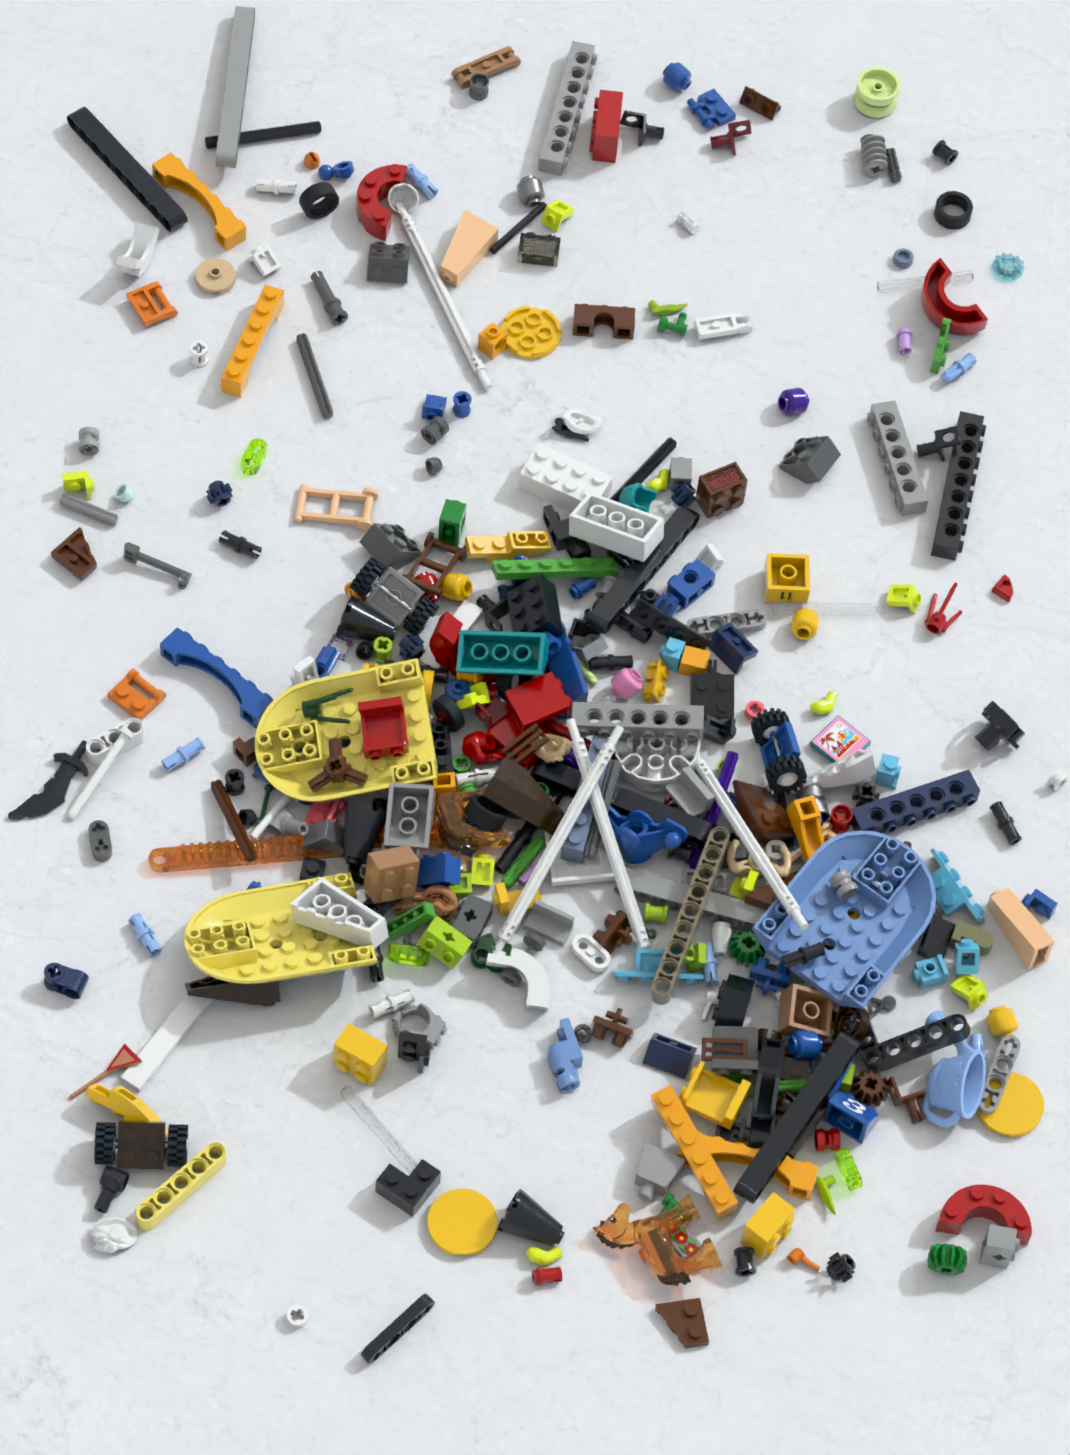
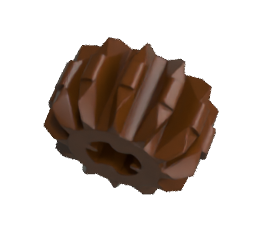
M870 1069L867 1074L861 1070L859 1076L855 1075L853 1077V1084L850 1087L851 1092H854L852 1096L855 1099H859L861 1104L866 1103L871 1107L873 1103L878 1107L881 1101L884 1102L887 1099V1093H889L890 1089L886 1085L888 1080L887 1078H880V1071L873 1074L872 1069Z

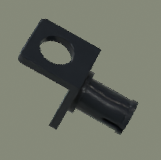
M624 111L620 125L639 128L638 146H642L645 137L663 139L664 127L648 125L646 123V114ZM635 117L637 118V120L634 122L627 121L626 118Z
M957 426L934 431L935 439L933 442L918 444L919 458L937 453L940 455L942 462L945 461L943 448L960 444ZM947 433L955 435L954 439L950 442L943 440L944 435Z
M483 594L482 597L480 596L477 599L476 604L485 611V626L491 631H503L502 624L498 620L509 613L508 600L504 598L495 604L487 595Z
M591 608L585 610L583 620L574 618L568 635L571 643L574 635L586 637L589 634L600 636V632L586 625Z

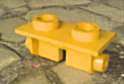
M659 657L658 663L650 662L647 666L645 680L652 682L644 683L642 696L646 702H652V700L656 699L658 703L662 704L663 696L666 694L665 681L669 676L668 666H665L661 657Z

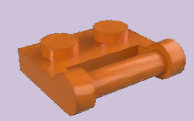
M157 281L126 293L127 300L144 327L166 318L172 319L178 314L176 308L171 306L162 292V286ZM151 293L155 294L158 301L164 308L163 310H160L158 308L155 301L150 295Z
M134 668L108 692L110 700L133 718L140 719L141 721L166 697L164 691L161 689L157 690L143 679ZM133 682L136 683L153 698L148 700L130 685Z

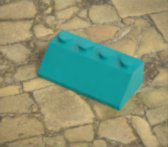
M460 630L456 672L542 676L548 662L549 639L546 633Z

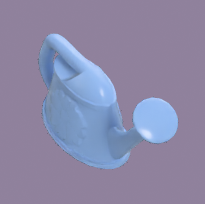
M940 1010L932 1012L927 1017L925 1025L945 1018L944 1012ZM964 1040L954 1044L957 1048V1056L940 1059L932 1067L928 1075L925 1088L927 1094L923 1097L921 1109L927 1120L941 1127H950L956 1124L961 1117L971 1118L975 1114L982 1098L986 1076L985 1057L981 1050H974ZM930 1106L939 1107L953 1112V1114L948 1118H942L930 1110Z

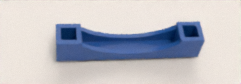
M178 627L160 643V655L175 667L179 664L191 666L205 671L221 681L240 704V717L257 729L263 713L273 701L269 694L262 693L252 681L244 679L235 668L231 669L222 658L214 656L204 644L197 643L188 632H183Z

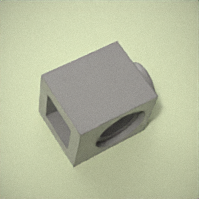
M671 457L669 490L679 482L683 484L686 481L691 484V458Z

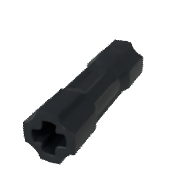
M599 596L598 599L594 602L592 610L603 598V596ZM624 612L615 623V625L627 631L632 637L644 644L648 642L654 633V630L634 619L627 612Z

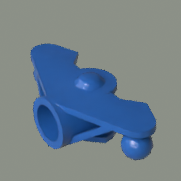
M611 806L609 808L608 816L622 857L627 863H644L652 857L653 853L665 847L669 849L678 848L681 842H684L688 837L685 827L669 818L662 823H656L647 813L640 810H633L627 816H624Z

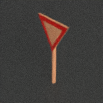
M124 1043L106 1071L71 1094L70 1099L75 1098L112 1071L142 1063V1060Z

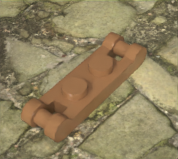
M507 46L455 68L451 75L455 80H458V85L461 89H466L470 86V77L473 74L483 73L489 77L510 67H518L521 64V60L518 56L514 55V50Z

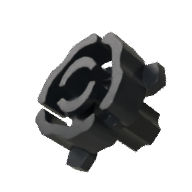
M992 700L981 713L990 723L975 739L987 751L994 747L1003 737L1017 749L1019 747L1017 742L1025 735L1024 731Z

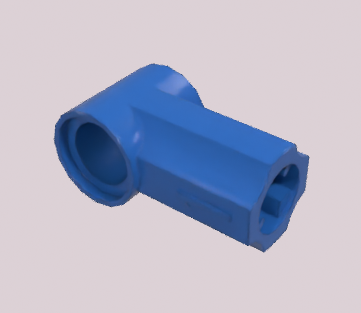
M330 645L323 646L315 662L318 675H320L319 678L329 676L340 658V652L335 647Z

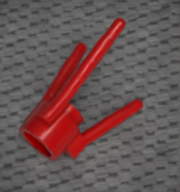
M957 582L953 584L941 608L935 613L933 611L937 594H933L928 616L924 623L926 628L934 634H940L941 631L945 633L947 628L963 613L962 610H959L947 622L946 616L943 614L958 585Z

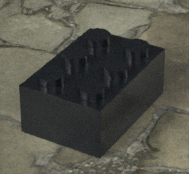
M541 573L506 593L513 632H549L555 637L564 633L556 586Z

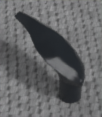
M555 419V426L552 429L558 434L568 438L589 441V438L584 434L572 432L567 426L563 425V419Z

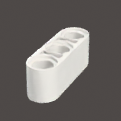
M130 718L90 739L86 744L88 762L94 766H99L114 745L112 741H116L120 736L119 730L122 726L130 731L138 732L134 733L135 735L132 740L128 739L117 756L141 744L144 740L142 721L137 718Z

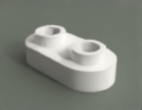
M588 934L575 936L572 942L573 953L593 971L603 972L607 970L611 961L609 952ZM580 946H585L587 949H584V950H583V949H580L579 947H580ZM600 960L603 963L597 964L595 961Z

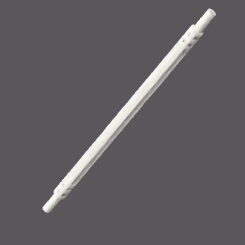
M403 202L396 203L395 206L400 211L399 214L402 218L401 223L475 375L479 377L485 390L491 389L492 385L486 375V368L412 216L408 215Z
M572 718L567 720L566 723L572 738L571 745L584 780L592 764L584 739L580 737L575 719ZM597 782L589 800L637 948H649L651 944Z
M616 725L607 743H604L497 935L498 940L495 944L497 951H501L506 942H510L616 749L614 747L624 731L623 727Z
M699 756L695 765L696 772L715 796V801L777 895L788 915L794 918L801 930H806L809 925L800 912V906L756 841L706 761L702 760Z

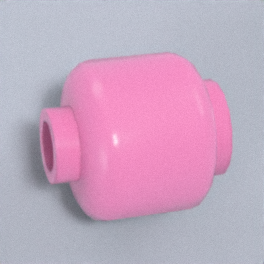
M623 668L611 679V692L618 699L630 700L642 689L643 679L635 669Z

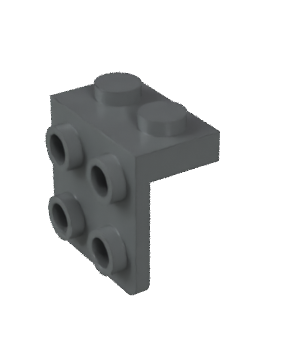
M374 242V244H370L367 280L407 283L410 247L403 243L386 245L384 242Z
M715 1026L712 1031V1038L748 1039L747 1060L712 1059L711 1071L716 1072L717 1075H730V1072H738L740 1076H753V1073H757L758 1029L756 1027ZM712 1044L713 1048L743 1049V1045L739 1044ZM712 1053V1056L743 1057V1054Z

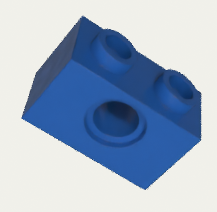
M696 559L692 563H687L682 572L677 576L673 575L668 580L666 594L669 595L671 593L680 600L678 605L685 610L714 586L716 574L699 559Z

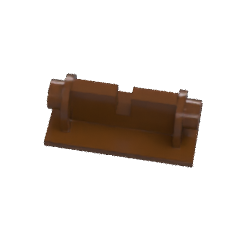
M745 86L739 103L773 120L775 113H778L781 109L779 102H775L758 93L753 88Z

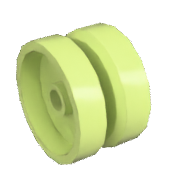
M874 67L863 71L858 77L854 102L856 108L868 117L880 118L891 114L896 108L900 82L898 77L886 68Z

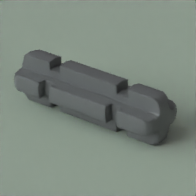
M887 148L886 156L888 159V171L891 174L890 179L893 183L900 182L902 175L897 156H895L896 151L894 148Z

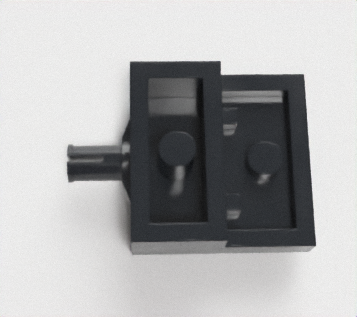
M712 659L708 660V672L690 675V705L704 706V717L709 715L714 718H734V675L718 673L717 660H713V668Z

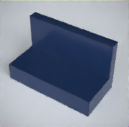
M731 622L717 628L708 645L735 675L739 674L744 662L756 657L758 650Z
M654 1033L650 1039L643 1064L685 1079L697 1048Z

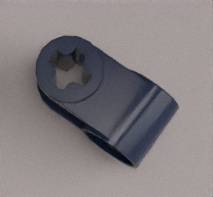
M50 963L44 969V985L48 990L66 995L72 999H80L89 980V976L85 972L63 966L59 963Z

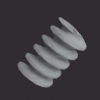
M864 135L860 139L864 173L871 178L878 177L888 169L885 138L881 135Z

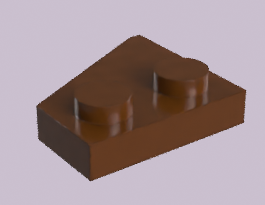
M80 527L51 552L53 559L82 581L97 568L95 558L91 554L89 544L86 542Z
M700 1298L655 1305V1311L658 1314L660 1313L665 1319L667 1326L678 1336V1340L684 1348L709 1345Z

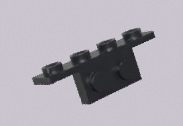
M640 599L630 611L631 617L667 639L672 637L686 642L685 645L703 650L710 644V639L644 599Z

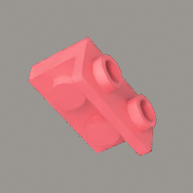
M344 798L331 801L313 802L304 822L310 826L330 819L337 824V816L339 813L344 812L347 801Z

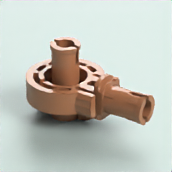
M432 885L426 888L424 892H415L414 899H401L393 909L395 914L405 913L425 901L433 904L435 915L448 922L455 915L458 899L450 888L443 885Z

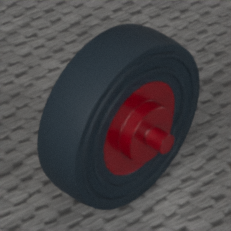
M441 695L432 702V708L439 723L449 724L450 732L453 733L463 728L465 725L464 716L451 698Z

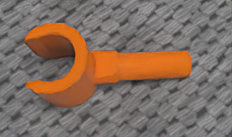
M795 1248L787 1256V1259L793 1265L801 1261L815 1271H818L820 1266L805 1257L804 1252L800 1248Z

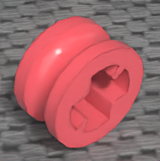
M750 701L746 705L744 715L747 720L753 722V717H757V714L753 713L752 708L757 709V713H764L765 707L759 701Z

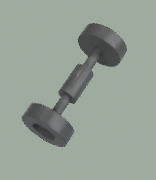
M527 932L523 938L524 943L528 946L526 951H523L530 954L532 949L542 951L546 945L545 940L534 932ZM505 967L499 974L500 978L512 987H518L522 982L520 974L511 968Z

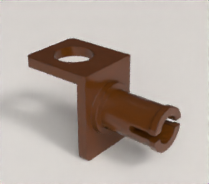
M890 1077L886 1085L890 1088L889 1094L894 1107L906 1105L912 1124L925 1120L926 1117L918 1100L927 1094L926 1089L901 1097L894 1077Z

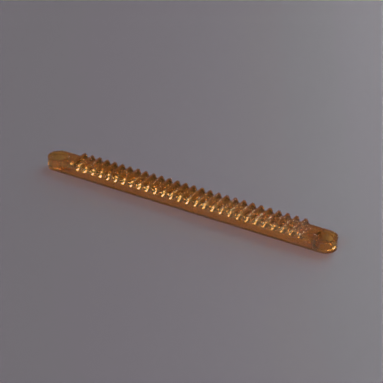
M448 824L432 825L429 849H419V851L448 848L445 840L441 837L443 832H450L452 834ZM385 827L372 849L381 848V843H384ZM297 834L296 836L288 835L287 837L279 835L278 838L270 836L269 839L261 837L258 840L252 838L251 842L257 853V860L250 863L245 860L236 839L233 842L226 840L225 842L217 841L212 843L209 841L207 844L199 842L198 845L190 843L187 846L181 844L175 847L156 848L150 852L148 862L149 867L153 871L163 873L303 861L304 857L313 859L343 857V853L303 849L304 836ZM158 856L166 859L163 864H156L153 860Z

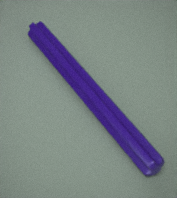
M733 751L727 752L718 778V782L725 793H727L738 761V753ZM715 799L711 810L707 811L704 819L711 823L714 828L721 810ZM694 848L689 862L690 869H696L703 849Z

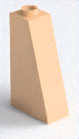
M465 210L441 264L440 276L443 281L458 287L488 253L489 248L498 241V228Z
M1009 888L992 893L987 908L1026 969L1030 970L1047 962L1054 944L1052 937Z

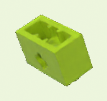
M436 915L416 944L453 970L473 941Z

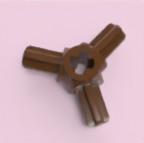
M340 738L330 739L328 741L329 757L326 759V765L322 767L324 771L308 781L310 789L313 792H317L330 782L333 784L336 782L344 783L346 780L359 786H364L367 783L368 775L352 769L351 764L346 762V757L342 755V741Z

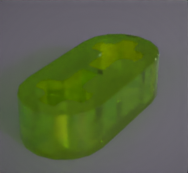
M256 438L249 442L241 459V471L244 474L251 476L259 471L267 455V444L264 440ZM261 447V449H258L257 453L255 454L254 449ZM251 460H253V465L247 467V465L250 464Z
M391 944L388 947L387 959L395 963L423 967L429 964L430 953L422 947Z
M844 1148L835 1151L837 1165L848 1189L853 1191L862 1188L861 1175L849 1149Z

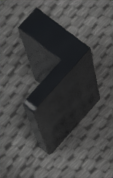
M939 909L934 911L933 917L921 940L917 951L918 955L930 959L941 954L944 960L956 926L954 923L943 919L945 912Z

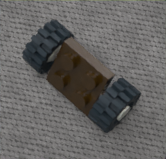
M119 1120L118 1139H116V1123L96 1122L95 1164L114 1165L115 1151L118 1149L117 1168L164 1169L165 1150H167V1166L183 1167L187 1163L189 1147L188 1125L169 1124L167 1141L165 1140L166 1122Z

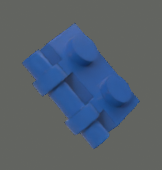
M715 89L699 95L698 102H695L693 98L687 101L690 111L694 115L696 114L700 119L699 122L709 130L715 127L714 122L721 127L736 118L734 111Z

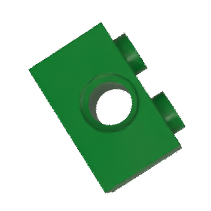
M445 500L439 518V540L459 546L465 528V503L458 500Z

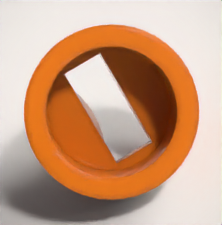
M315 152L307 153L304 157V166L311 170L319 167L320 158Z

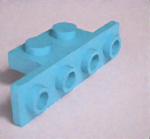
M934 848L931 849L930 852L941 867L931 874L935 885L936 900L946 915L950 917L967 905L975 919L984 923L986 921L982 916L985 913L978 903L974 904L971 899L973 894L966 885L962 886L959 882L961 876L954 868L951 869L947 863L950 860L943 851L939 852Z
M636 948L635 970L613 969V975L618 976L617 980H631V977H640V981H653L665 949ZM679 951L671 952L674 955L681 954ZM672 970L664 971L667 974L674 973ZM681 972L679 979H685V983H698V979H704L703 973Z

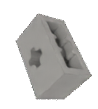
M989 1224L982 1241L979 1264L1007 1269L1009 1262H1014L1015 1254L1019 1249L1020 1239L1016 1238L1017 1229Z

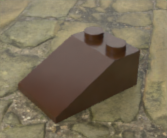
M738 780L732 782L738 813L758 843L767 845L771 840H781L784 842L793 836L789 816L771 792L766 788L764 789L763 787Z

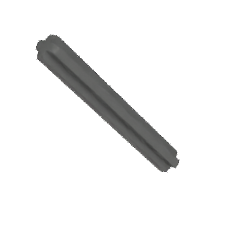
M298 334L296 341L321 414L324 418L332 417L333 409L307 334Z
M609 760L601 788V795L607 813L609 812L621 763L618 760ZM595 815L583 854L588 860L596 859L601 841V834Z

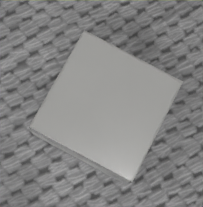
M589 634L571 646L572 652L575 651L577 657L584 661H588L608 649L604 637Z

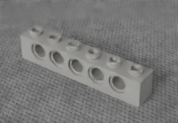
M896 401L871 404L870 413H867V420L869 425L873 427V439L879 445L878 454L880 458H883L884 472L890 479V491H894L895 506L897 509L899 508L901 516L925 513L928 498Z
M573 702L572 718L575 719L580 737L597 735L608 738L611 736L616 725L624 728L620 737L625 739L632 737H642L644 739H653L655 737L667 740L686 738L691 741L703 739L704 706ZM592 719H597V720H599V721L596 722V723H591V722H590V720H592ZM613 720H620V721H621L620 723H617V724L612 723ZM637 720L642 721L641 724H635L633 722ZM657 721H662V722H664V724H662V725H657V724H655V723H656ZM678 722H685L686 724L681 726V725H678L677 723H678Z

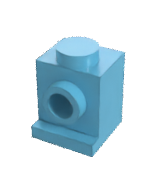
M669 637L668 642L662 645L659 656L665 666H668L669 670L677 672L686 642Z
M882 753L874 784L896 789L901 767L897 766L899 757Z
M961 939L960 943H955L953 969L956 974H979L980 948L973 940ZM962 953H969L967 956H962Z
M941 954L934 958L915 962L912 969L913 980L918 982L920 990L945 984L949 974Z

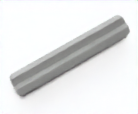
M62 494L59 500L61 506L109 525L115 526L118 522V514L70 495Z

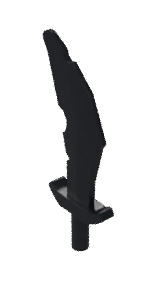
M82 740L72 756L67 753L54 754V761L62 763L54 774V778H51L44 784L45 788L42 793L33 794L18 808L10 812L8 818L17 820L27 816L33 818L45 815L63 804L71 779L75 773L79 771L84 776H88V769L84 762L80 760L86 751L87 741Z

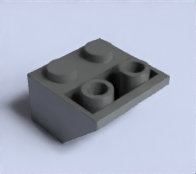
M829 436L800 438L795 442L792 450L784 456V460L779 467L804 483L820 482L841 454Z
M374 523L360 540L362 546L372 557L386 566V571L389 567L398 571L418 558L422 553L418 548V544L408 538L405 530L398 524Z

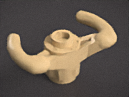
M733 839L726 854L729 870L736 874L746 873L747 876L750 870L759 873L757 880L761 879L763 874L750 854L746 860L735 861V852L739 846V841ZM783 844L779 847L783 856V866L780 867L771 862L780 878H786L789 875L792 865L791 854L787 846Z

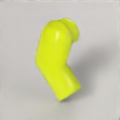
M661 469L659 478L647 482L646 488L650 487L656 493L665 490L668 486L670 471Z
M828 691L825 700L813 702L810 705L811 712L818 715L830 713L835 705L837 693Z
M535 1246L529 1247L526 1251L529 1260L541 1266H546L563 1256L557 1246L548 1252Z

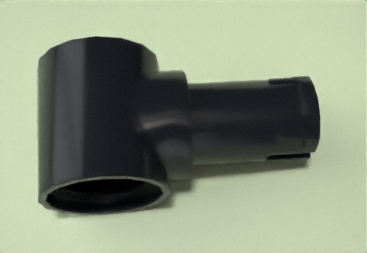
M107 1165L100 1178V1188L102 1191L94 1205V1209L106 1214L114 1196H117L118 1192L122 1193L126 1188L130 1174Z

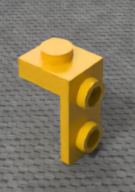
M504 882L495 884V893H492V901L494 906H497L500 916L510 914L523 889L507 892ZM539 889L527 910H532V904L535 899L542 902Z

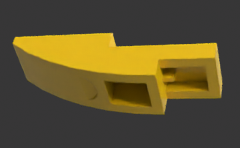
M508 531L506 536H466L464 540L468 558H485L486 563H492L494 560H513L515 555H523L529 558L552 550L548 531Z
M98 1083L87 1088L85 1096L91 1098L92 1103L110 1108L113 1114L124 1116L123 1120L161 1121L144 1101L120 1085L111 1090ZM165 1129V1140L168 1141V1130Z

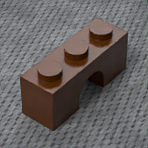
M575 304L572 335L593 337V329L596 326L607 325L613 330V338L633 340L635 308Z

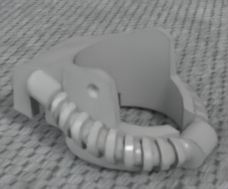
M422 1003L418 1006H409L400 1012H395L391 1019L394 1033L398 1038L400 1032L427 1035V1044H431L430 1049L432 1050L435 1046L439 1045L441 1035L444 1036L447 1031L446 1022L441 1020V1016L434 1015L429 1007ZM418 1015L426 1020L428 1027L420 1032L412 1031L408 1028L403 1030L400 1021L403 1017Z

